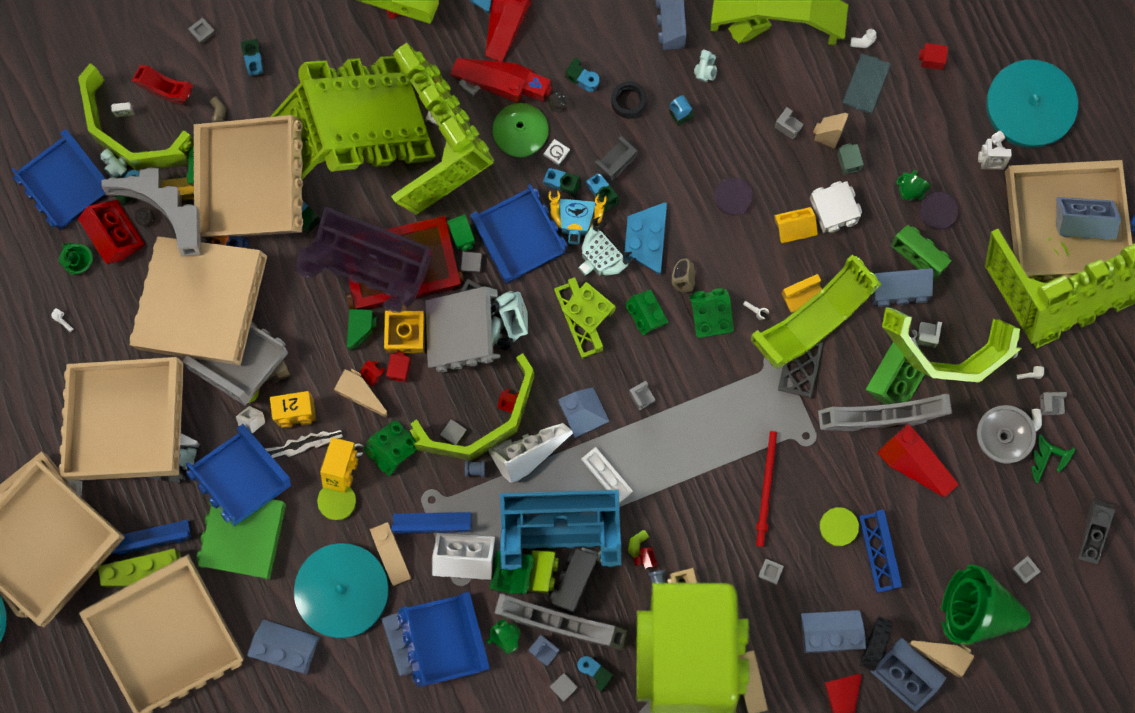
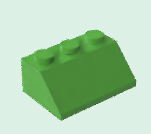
M908 224L895 236L890 245L917 269L933 268V282L938 279L952 262L946 252L939 251L930 239L923 238L918 229L913 226L910 227Z
M893 342L867 386L866 391L885 405L909 402L925 374L914 369Z

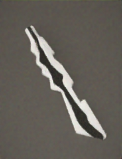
M341 430L330 433L325 431L319 434L310 433L306 437L301 436L298 440H288L285 446L265 448V450L272 458L282 455L291 457L305 452L312 447L319 448L329 444L331 437L338 439L342 438L343 435Z

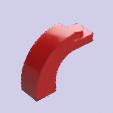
M140 65L132 79L133 83L144 90L178 105H183L192 93L193 85L188 81L170 79L148 65Z

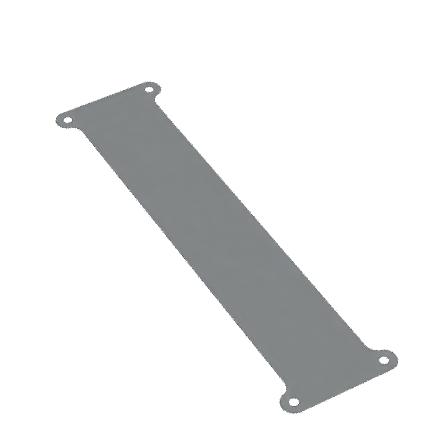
M764 358V366L759 373L547 457L531 473L517 482L510 483L505 477L500 476L450 497L443 496L437 490L430 489L423 493L421 503L425 513L471 512V533L446 534L495 537V558L497 551H500L501 545L500 493L606 490L581 461V458L595 447L633 490L628 497L619 503V507L767 448L770 431L777 432L776 444L787 439H793L802 446L812 445L816 441L817 434L800 395L778 391L783 366L775 369ZM789 377L784 378L783 387L790 388L794 386ZM808 432L810 434L809 439H803L802 434ZM430 496H434L436 499L433 504L428 502ZM451 577V580L458 586H464L471 581V578L459 579L458 577Z

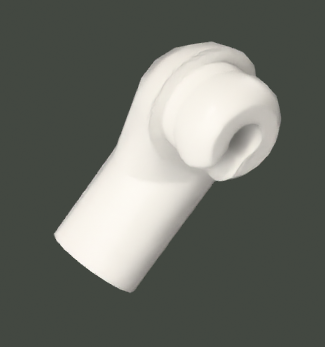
M869 29L862 38H851L850 47L868 48L876 40V31Z
M1032 409V421L1036 431L1042 426L1041 409Z

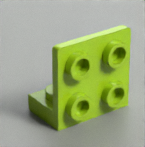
M585 282L562 308V312L588 334H592L608 315L611 317L615 312V305Z

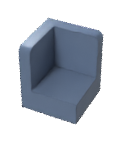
M541 635L528 650L546 666L559 653V649Z

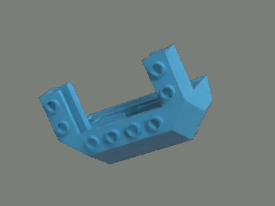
M619 490L500 493L501 569L514 570L521 568L522 548L536 549L546 547L554 549L556 547L575 548L586 546L592 548L601 546V566L614 567L621 565Z

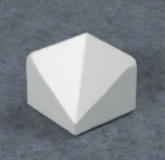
M251 406L236 416L238 426L244 424L251 433L265 424L263 412Z

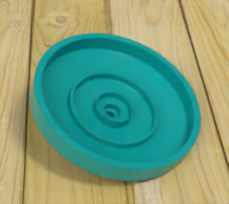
M1023 60L1005 67L995 77L987 93L986 111L991 125L996 132L1002 131L1006 141L1024 148H1041L1057 142L1069 131L1076 119L1078 97L1073 83L1059 68L1040 60Z
M332 544L314 552L301 566L294 586L295 603L303 620L315 631L332 638H351L366 632L381 618L388 603L389 582L383 566L370 552L352 544Z

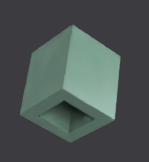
M849 143L841 146L837 155L843 175L861 171L864 164L858 144L852 145Z

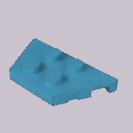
M667 203L628 216L625 252H632L629 258H636L639 264L652 269L658 275H661Z

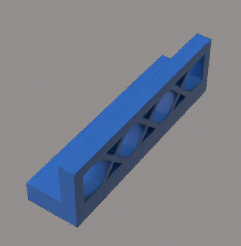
M884 509L859 516L876 593L901 588V579ZM875 517L877 526L871 531L866 527L864 519ZM873 535L880 539L881 545L878 550L870 546L869 541ZM877 554L885 559V565L882 570L874 564ZM881 574L889 578L891 586L880 588L878 579Z
M471 512L393 514L391 531L393 534L471 533Z
M189 520L122 534L125 538L111 554L118 557L193 540Z

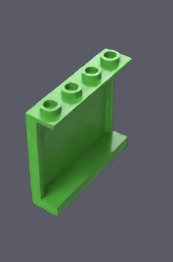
M272 499L236 526H233L230 521L227 523L220 514L221 510L219 508L215 509L211 505L210 513H207L205 517L206 531L201 535V543L203 545L201 551H198L196 562H198V566L270 580L286 503Z

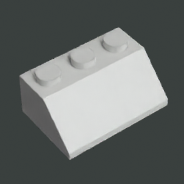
M437 533L432 557V576L491 580L495 537Z

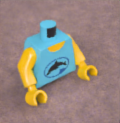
M558 190V196L554 198L551 196V191H549V199L552 201L550 202L551 217L557 227L562 229V233L569 234L568 243L579 244L580 235L587 234L591 226H593V219L600 217L597 223L601 222L604 211L603 205L607 202V196H605L604 202H600L598 194L595 202L560 199V192Z

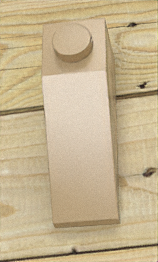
M837 114L823 118L821 124L817 122L813 131L816 134L814 140L835 149L849 114Z
M345 369L334 388L335 392L388 418L389 414L363 378L360 377L361 374L353 369L351 371Z
M387 522L370 529L392 585L396 586L410 580L409 571L396 538L391 531L390 524Z
M921 641L909 642V645L917 652L957 677L964 675L974 658L970 654L971 650L963 645L959 647L957 645Z
M754 651L746 652L745 655H739V659H749V684H747L746 694H743L747 713L767 711Z

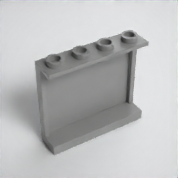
M485 286L425 301L428 368L436 369V372H447L449 368L462 369L463 365L476 366L478 362L491 363L493 359L500 358V355L493 353L490 299L498 297L496 289Z
M251 321L241 366L192 359L188 355L184 358L183 363L188 370L245 406L286 357L288 351L285 348L286 344L280 338L276 337L274 339L268 331L258 329Z

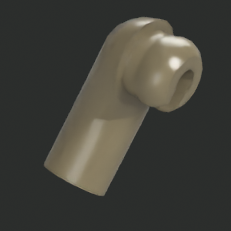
M213 97L210 100L211 105L215 108L212 121H224L227 109L218 97Z

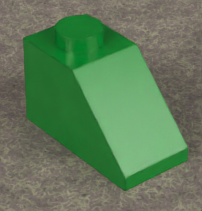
M465 214L447 221L458 252L461 250L463 252L468 251L476 245Z
M349 309L347 348L349 351L356 349L373 334V328L377 327V316H374L372 310Z

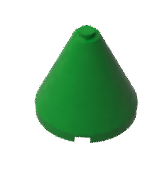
M966 565L967 569H959L949 581L943 596L941 611L946 612V622L942 621L943 630L952 642L970 645L1023 629L1029 624L1030 615L1028 610L985 568L976 565Z

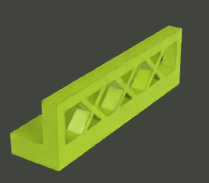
M575 277L569 279L567 284L554 288L561 308L565 306L564 303L569 301L563 299L560 292L570 288L572 298L580 289ZM564 314L582 359L603 351V345L596 329L592 334H588L590 338L586 337V331L584 335L578 334L574 329L576 323L574 322L572 325L570 318ZM583 341L591 342L594 349L584 353L581 347Z

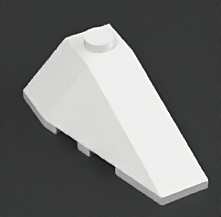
M561 423L542 429L537 435H522L523 439L514 442L511 439L506 440L488 449L502 476L510 483H513L531 473L573 432L569 427Z

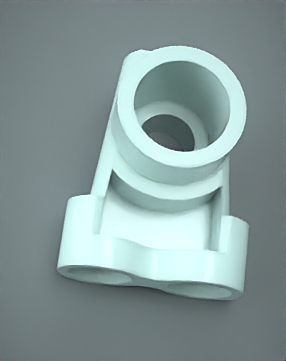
M702 50L700 63L696 65L694 70L696 78L702 82L714 80L717 74V67L714 66L716 56L706 50Z
M108 148L101 153V159L108 164L104 170L111 178L122 177L127 173L125 168L127 164L122 158L119 157L117 159Z
M496 316L491 321L492 347H494V344H497L499 338H502L500 332L505 326L503 320Z
M180 448L179 466H182L183 470H187V462L191 466L194 464L197 451L195 448Z

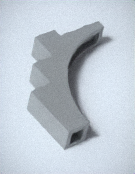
M149 167L139 170V177H112L102 180V188L106 195H122L137 198L160 210L169 219L175 230L177 247L182 257L201 255V222L197 205L188 204L181 207V193L178 187L166 186L163 188V177L158 168Z
M942 394L930 398L887 405L829 407L819 410L818 414L820 430L853 432L864 428L884 429L895 425L907 424L914 426L925 423L930 419L952 414L949 394Z
M500 594L495 614L515 620V622L526 626L544 629L558 635L619 650L623 648L627 630L616 626L571 616L504 594Z

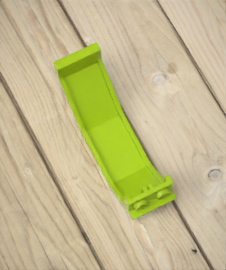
M714 0L710 31H718V26L722 24L755 18L809 24L829 34L828 44L835 45L837 39H845L848 4L841 0Z
M89 64L78 79L87 128L98 144L105 149L108 148L116 157L122 158L126 164L138 171L149 167L163 169L189 165L187 158L190 147H194V140L186 131H183L171 147L166 150L141 153L128 151L103 133L95 100V92L105 80L95 66Z
M852 254L847 258L842 270L818 294L784 321L761 333L757 330L752 334L751 342L772 366L777 369L808 352L843 324L882 284L864 265L863 261Z
M886 307L883 329L911 366L931 378L981 382L1022 349L1017 346L1020 328L1002 320L993 319L987 344L961 364L929 362L909 337L912 317L893 308Z
M524 354L516 357L518 366L525 377L508 422L470 446L464 447L430 440L418 420L410 423L413 428L410 432L416 440L414 445L417 451L473 461L486 453L488 449L518 433L535 378L533 368Z

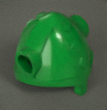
M916 170L911 174L903 173L896 182L899 185L900 197L903 200H922L931 186L927 181L916 176L918 174Z
M72 242L62 245L63 249L58 263L69 272V275L80 274L91 266L93 254L87 246L78 243L73 244Z
M502 619L491 628L490 638L486 640V643L494 642L509 655L518 649L517 643L520 629L518 626L507 623L505 619Z

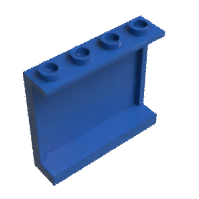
M67 129L60 133L63 136L60 140L18 171L14 168L11 169L15 173V176H13L15 181L19 185L23 184L25 186V194L30 200L34 198L37 202L35 204L36 208L41 214L43 212L46 213L48 216L46 221L52 228L56 226L59 230H62L78 218L87 206L95 205L107 196L102 188V180H106Z
M531 184L523 192L479 214L477 211L470 214L471 221L505 284L566 254L565 247L567 244L563 236H558L556 232L558 227L555 221H550L548 208L545 204L542 205L539 199L541 196L536 188H532Z
M244 424L237 427L238 434L191 466L189 462L186 463L188 470L186 474L190 480H195L199 484L197 487L203 495L207 494L210 497L211 505L215 509L219 508L222 518L227 523L230 521L233 526L239 524L291 486L289 476Z
M470 592L416 606H405L398 610L397 619L403 629L402 639L404 644H407V658L409 663L412 664L414 671L412 672L414 683H417L418 688L490 669Z

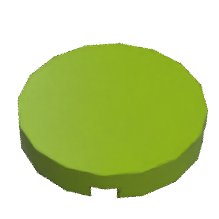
M347 487L345 493L322 488L317 499L318 508L330 520H344L351 516L355 510L356 495L351 487Z
M836 507L830 509L823 515L820 521L821 536L827 543L833 546L850 544L856 538L859 531L857 517L846 508Z

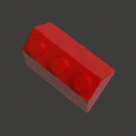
M117 200L87 206L78 218L106 265L122 261L146 245Z

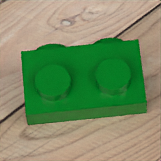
M651 289L633 295L625 303L642 336L668 323Z

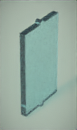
M861 54L843 104L872 114L890 64L878 60L877 57L873 58Z

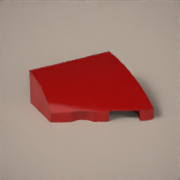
M861 674L825 682L832 713H855Z

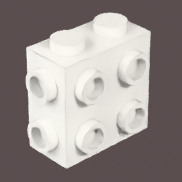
M841 181L835 182L826 189L823 187L815 189L811 194L810 201L823 233H834L845 225L847 227L854 226L860 219V214H862L859 203L856 204L854 189L852 186L849 187L847 181L843 183Z

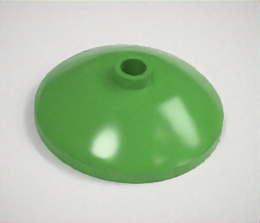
M516 103L505 107L499 112L493 123L495 143L504 153L513 157H528L537 153L544 146L548 138L549 129L544 114L530 104ZM518 124L524 125L522 128H517Z

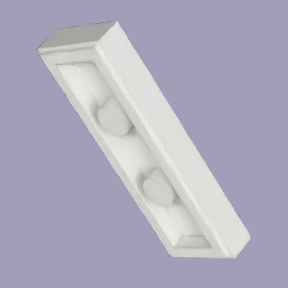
M596 447L581 458V461L606 490H619V503L633 492Z

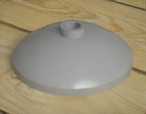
M1002 405L990 409L980 419L977 427V441L981 450L990 459L1005 464L1015 463L1025 458L1033 449L1036 441V430L1033 421L1024 411L1014 406ZM1001 434H1006L1007 439L1003 440Z

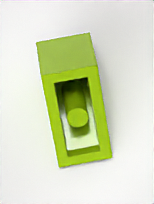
M755 18L734 22L728 30L735 41L743 43L766 31L772 24L768 19Z

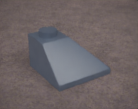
M593 387L573 392L558 399V404L573 432L574 438L610 422Z

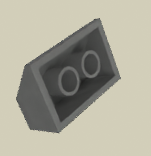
M577 549L575 553H570L566 562L569 564L567 571H562L558 580L561 582L559 589L555 588L550 598L553 600V606L574 615L597 564L598 556Z

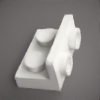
M987 139L985 145H982V150L978 153V162L981 163V169L1004 170L1011 158V149H1005L1004 147L992 149V139Z

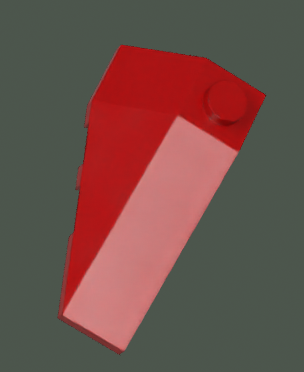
M533 0L491 1L485 57L499 62L504 61Z
M457 58L450 76L464 80L474 86H479L481 89L512 102L519 103L523 94V86L529 72L533 70L517 63Z
M909 424L877 452L890 468L917 481L943 498L959 485Z

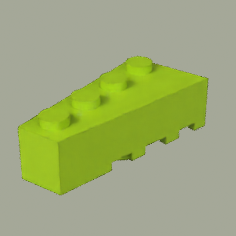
M171 549L101 565L98 567L101 586L106 588H125L180 559V551Z

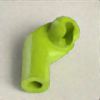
M642 530L629 540L628 553L633 558L641 555L639 550L640 544L649 538L645 530Z

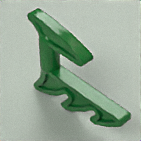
M1039 435L1038 447L1041 456L1037 450H1034L1033 456L1036 467L1034 465L1031 466L1034 482H1039L1050 453L1061 457L1056 469L1058 473L1067 465L1075 449H1061L1050 444L1042 435Z

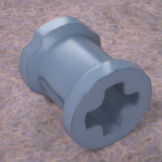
M465 460V477H469V475L485 477V460L481 462Z
M665 570L648 574L651 577L652 583H665Z

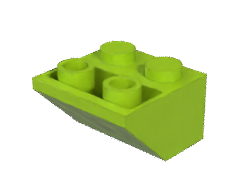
M532 551L534 568L530 573V587L527 592L549 595L550 591H554L555 578L552 576L553 571L557 572L559 558H556L555 552Z

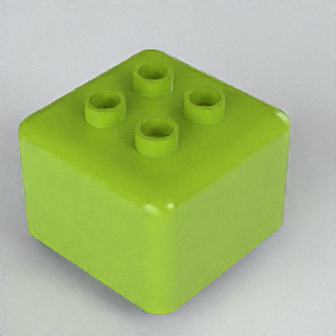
M652 583L650 611H637V702H650L651 713H735L739 694H746L747 684H749V659H739V655H745L746 644H748V619H738L737 593L731 584Z

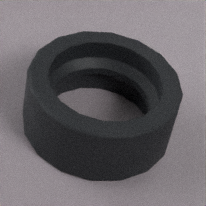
M624 81L618 84L613 89L611 95V105L614 112L625 119L639 116L646 106V92L644 88L633 81ZM625 90L636 92L640 97L639 105L631 110L623 109L618 103L619 94Z

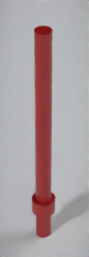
M770 431L760 516L759 522L756 525V531H758L757 547H764L765 532H768L767 515L777 432Z

